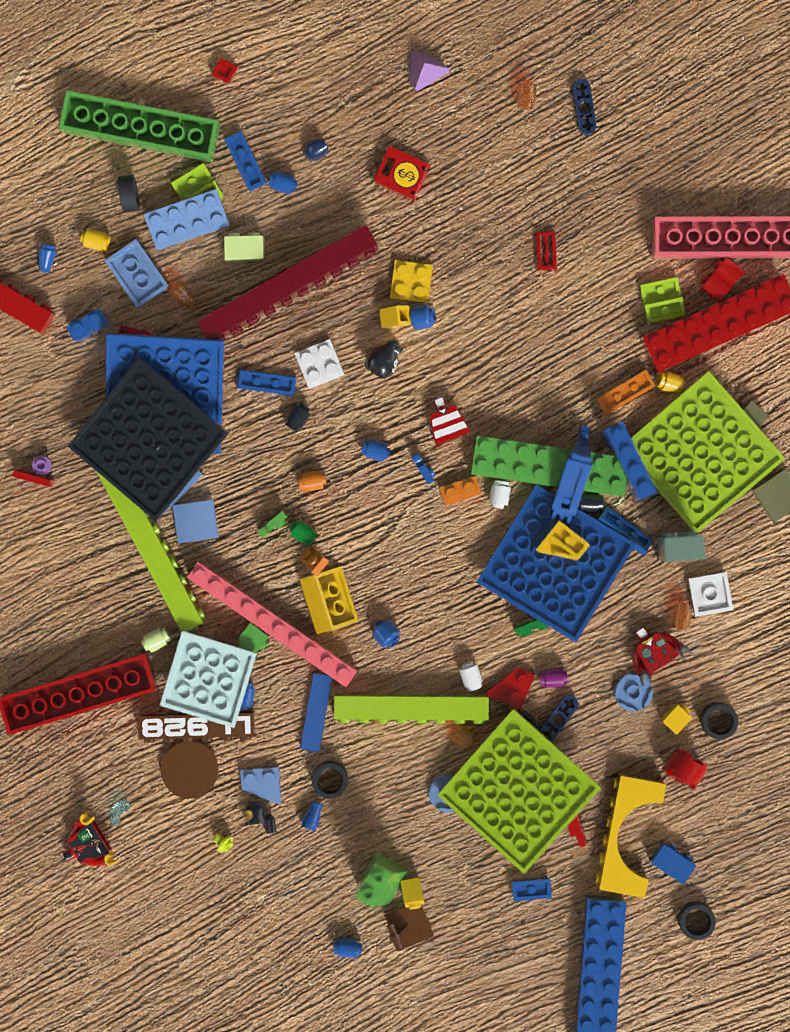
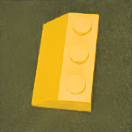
M342 566L321 572L318 576L314 574L300 579L316 634L332 631L358 621Z

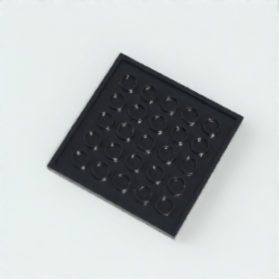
M139 357L67 447L156 522L229 435V432L143 358Z

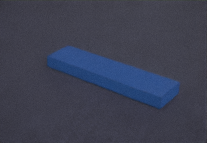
M313 673L300 749L320 751L332 677L329 675Z

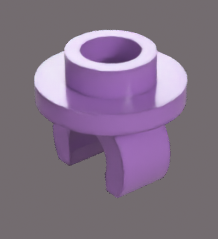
M39 456L33 460L32 469L36 474L46 475L50 472L52 464L47 457Z

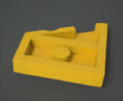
M559 521L536 551L578 561L590 544Z

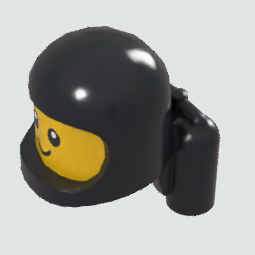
M251 802L245 806L246 822H244V826L262 824L267 834L277 832L275 817L271 814L267 817L265 806L262 803Z

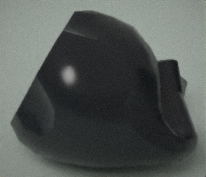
M391 339L385 345L372 349L366 357L364 366L378 377L386 379L395 373L399 364L397 355L403 349L396 339Z

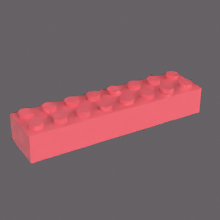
M790 216L655 217L652 220V259L790 258Z

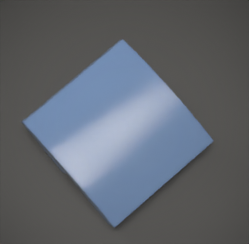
M214 500L173 505L178 544L219 538Z

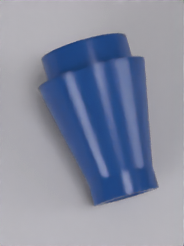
M41 243L40 248H38L39 271L50 273L57 254L56 246Z
M312 801L301 819V826L315 831L316 827H319L323 805Z

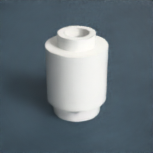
M494 480L489 503H493L492 507L504 509V505L508 506L511 489L509 482Z
M472 661L462 664L459 672L464 687H467L468 691L481 688L483 680L478 665L473 664Z

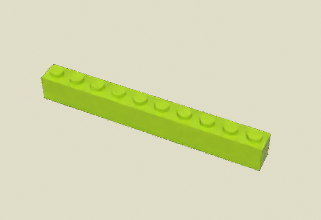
M97 472L181 632H187L204 623L203 618L206 616L201 607L197 608L195 604L197 599L192 590L188 591L186 587L187 580L183 573L179 574L177 567H179L174 557H170L168 550H170L165 540H161L159 536L161 532L157 524L152 523L144 511Z

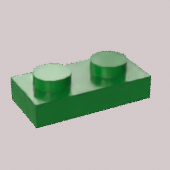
M533 619L513 628L516 635H521L523 638L531 635L532 630L537 628L544 630L548 626L537 619Z

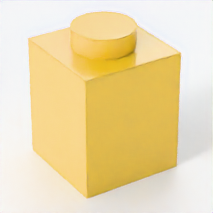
M392 306L379 309L381 328H399L411 325L409 306Z
M675 703L660 720L677 735L692 719L689 715L691 711L684 704L679 706Z
M419 877L400 881L406 908L418 909L421 905L425 904Z

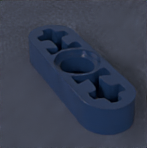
M579 79L574 83L572 89L578 129L582 135L590 136L595 132L597 126L591 86L587 80ZM579 84L587 88L584 90V97L588 96V98L577 99L581 98V91L576 89L579 87ZM583 102L588 103L590 106V110L586 113L581 112L579 109V105ZM591 115V117H588V124L593 127L590 128V131H587L586 128L582 127L585 125V118L581 119L580 117Z
M573 695L563 696L539 728L541 733L543 730L547 732L550 728L547 725L548 722L553 727L558 728L556 731L553 729L550 731L551 738L548 739L551 742L554 741L578 708L577 699ZM566 699L568 701L573 699L572 703L574 704V706L572 708H567L566 712L569 713L567 716L564 714V712L558 710L560 707L562 709L566 707ZM555 714L563 716L561 724L553 723L552 718Z

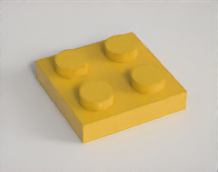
M395 260L390 299L428 304L433 265Z

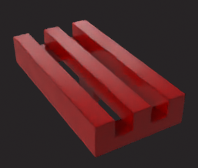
M555 231L536 232L537 271L557 270ZM540 236L544 237L545 266L541 265ZM548 236H551L552 266H549Z
M15 469L12 477L47 487H53L54 484L53 479Z

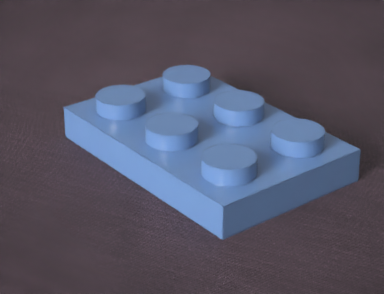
M137 239L105 260L138 309L169 288V285Z

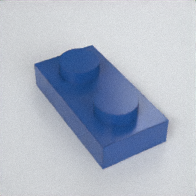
M550 878L513 880V901L552 898Z

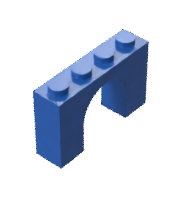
M620 422L600 432L608 449L614 451L628 480L626 486L633 500L640 501L656 493L657 491L624 423Z

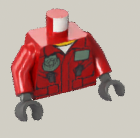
M645 627L635 632L640 642L634 646L635 650L632 653L633 667L640 677L641 685L644 687L643 680L649 679L650 683H652L651 674L678 657L679 654L684 660H687L683 655L684 652L688 651L692 654L689 647L684 646L676 637L668 633H658L655 631L650 635Z

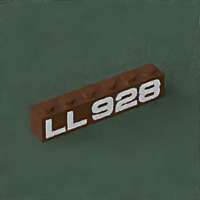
M255 711L239 712L234 728L187 713L141 714L138 716V740H144V743H153L155 739H163V742H174V739L182 738L183 742L194 741V738H201V741H212L214 737H220L222 741L232 740V737H240V740H250L251 736L256 734Z

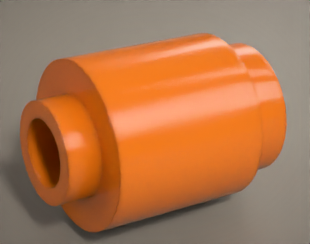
M320 470L302 473V475L298 476L300 491L305 490L309 492L324 489L323 485L327 484L325 473H321Z

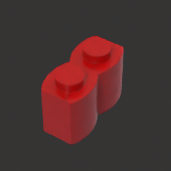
M727 257L724 260L719 259L713 267L715 269L713 274H707L701 281L703 286L700 289L717 303L725 297L744 273L741 268Z

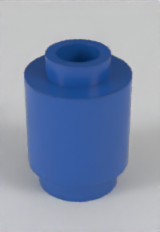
M277 171L276 173H271L268 187L291 195L292 191H296L298 181L295 180L294 175Z
M365 439L361 454H364L367 458L383 462V459H388L390 448H387V443L374 439Z
M248 682L241 710H248L249 707H253L254 683Z
M344 937L335 939L334 954H337L338 957L357 959V956L361 955L362 943H359V939Z

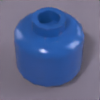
M429 304L414 305L410 308V321L415 330L431 328L433 323L436 322L435 309Z
M379 620L374 624L372 637L381 647L392 648L401 639L399 637V628L391 620Z

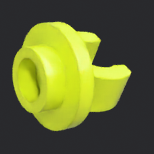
M216 834L212 841L219 845L217 850L220 853L223 851L227 852L233 845V838L230 835L225 838L221 834Z

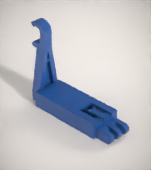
M582 425L578 442L572 454L568 455L552 503L553 512L550 520L554 521L557 514L559 515L558 522H562L563 518L567 517L565 524L569 525L572 515L575 516L592 467V454L588 443L590 427Z

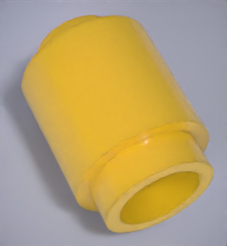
M88 228L82 232L80 242H83V247L97 251H107L110 236L106 235L105 232Z
M667 371L659 372L655 380L656 387L673 394L682 392L686 384L683 376Z

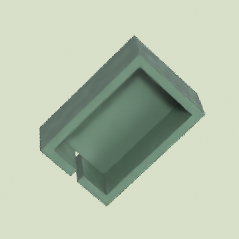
M681 532V536H679V533H661L662 537H657L659 561L705 559L704 535H698V532Z

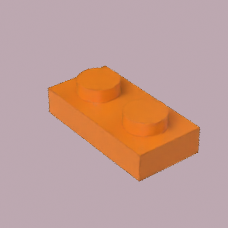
M476 476L439 487L445 506L482 494Z
M313 546L307 549L300 559L316 576L319 575L329 562Z

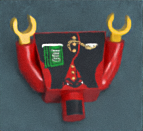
M87 810L74 822L69 832L70 839L67 841L70 848L62 852L63 857L67 862L77 858L80 864L85 863L88 866H112L119 862L112 858V855L116 853L114 851L111 852L112 848L96 823L95 817L89 818L87 816L89 810Z

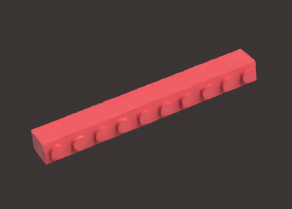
M197 562L187 578L343 686L347 687L358 669L202 562Z

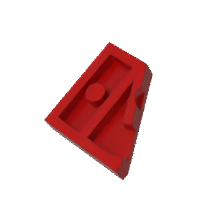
M516 667L509 675L500 680L498 684L489 689L486 695L520 710L535 674Z

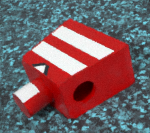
M444 397L433 401L437 412L430 414L435 445L470 433L456 405L447 407Z

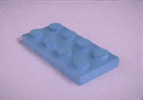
M216 188L144 213L157 250L229 226Z

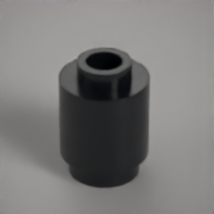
M302 403L299 406L295 404L286 418L285 425L296 432L299 429L302 430L311 416L309 413L310 408Z
M583 493L578 509L582 512L602 511L604 505L603 495Z

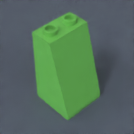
M376 851L357 883L355 898L372 908L390 904L401 886L400 881L405 879L409 870Z

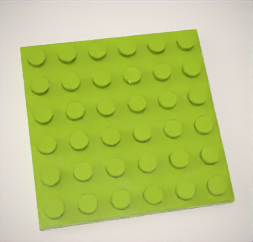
M709 371L631 437L654 487L694 532H700L786 459Z
M513 709L437 796L525 874L601 789V786L521 714Z

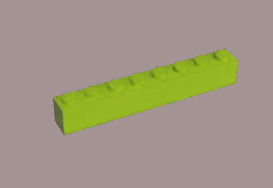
M335 694L334 719H338L339 723H349L350 719H358V723H369V720H377V723H388V720H396V723H407V720H415V723H427V720H434V723H446V720H454L456 724H463L465 720H473L474 724H484V720H489V697L487 695Z

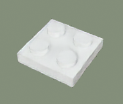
M330 339L295 353L309 389L345 375Z
M727 572L688 578L695 617L733 610Z

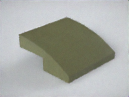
M786 468L752 491L773 523L790 513V473Z

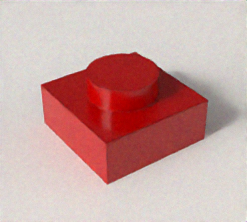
M220 58L212 72V76L229 85L238 67Z

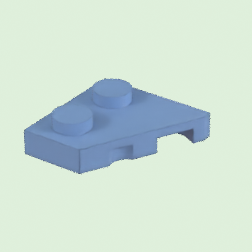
M279 766L240 770L242 790L276 804H282Z

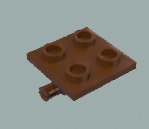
M422 905L418 909H410L404 906L384 915L388 923L386 927L390 934L389 939L393 941L396 951L434 937Z

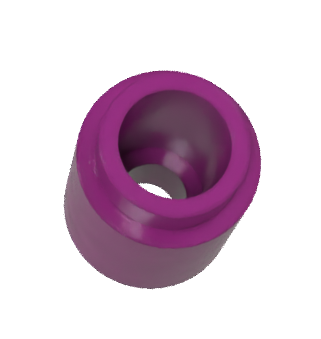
M563 667L540 671L541 687H564V683L568 682L567 671H563Z

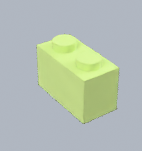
M252 232L248 233V236H240V233H229V236H224L226 262L265 261L263 235L260 236V233Z

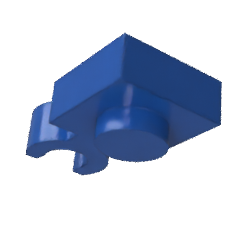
M418 453L411 456L426 483L429 485L434 482L433 477L436 475L430 466L426 467Z

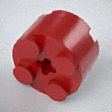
M674 749L662 770L666 771L665 773L682 785L686 783L689 785V789L695 790L707 772V765L700 760L691 759L692 755L684 749Z

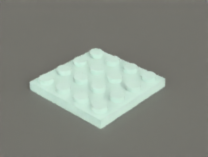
M182 631L160 706L234 728L257 653Z

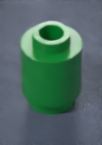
M302 520L299 522L295 521L289 529L292 532L290 536L303 545L311 546L318 536L315 529Z

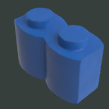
M97 309L89 312L84 319H77L71 322L67 330L74 341L83 342L89 339L93 333H99L107 329L110 322L105 313Z

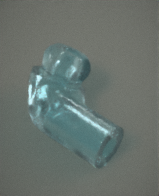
M120 800L111 807L110 825H120V815L130 809V803L127 800Z

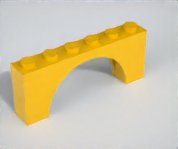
M619 773L618 778H614L613 789L616 790L614 797L611 796L609 808H612L611 816L608 815L606 820L608 833L603 836L602 845L605 846L604 853H601L599 857L601 870L596 874L595 883L598 884L599 890L645 898L649 879L646 875L633 871L622 861L618 851L617 836L621 823L632 810L648 803H663L666 783Z

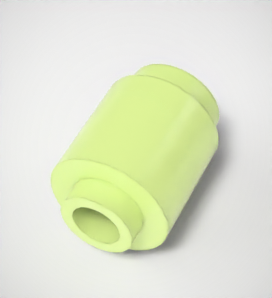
M159 627L143 635L144 640L141 642L145 650H150L152 653L168 645V642L172 641L166 627Z

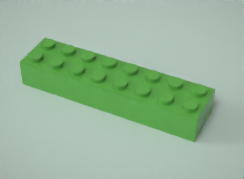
M66 90L59 129L65 134L213 163L220 123L214 119Z
M476 436L470 475L558 487L568 455L572 454L573 450ZM591 453L592 467L584 491L625 497L627 477L617 456Z

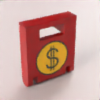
M389 146L373 183L415 201L417 197L410 193L412 191L419 194L428 173L421 168L429 169L431 165ZM387 159H391L395 162L387 177L381 173Z

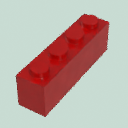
M0 278V310L44 335L55 317L51 313L52 309L43 303L41 306L35 304L34 301L36 299L28 294L24 296L18 294V288L11 284L8 286L3 285Z

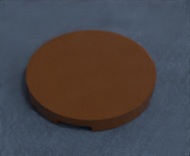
M201 742L177 743L168 750L161 763V777L165 786L170 792L181 798L193 799L203 796L211 790L218 778L217 758L213 751Z

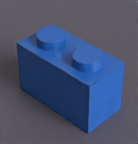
M661 841L649 861L684 885L696 867L695 863L692 862L694 858L685 852L683 855L677 852L678 848L669 841L667 844Z

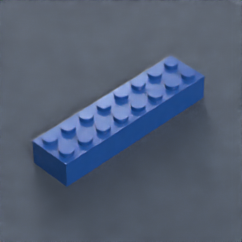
M586 895L575 1032H616L627 905L624 898Z

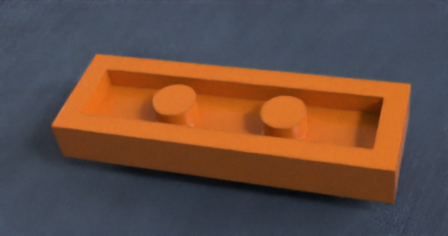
M644 370L600 396L596 401L606 416L656 385L647 370Z

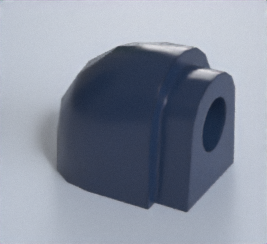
M323 138L311 140L305 145L303 151L305 158L312 162L325 158V155L329 154Z

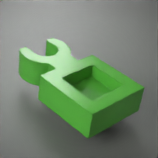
M284 511L280 512L258 531L260 536L263 538L274 528L277 527L279 530L287 523L285 520L288 518L287 514Z

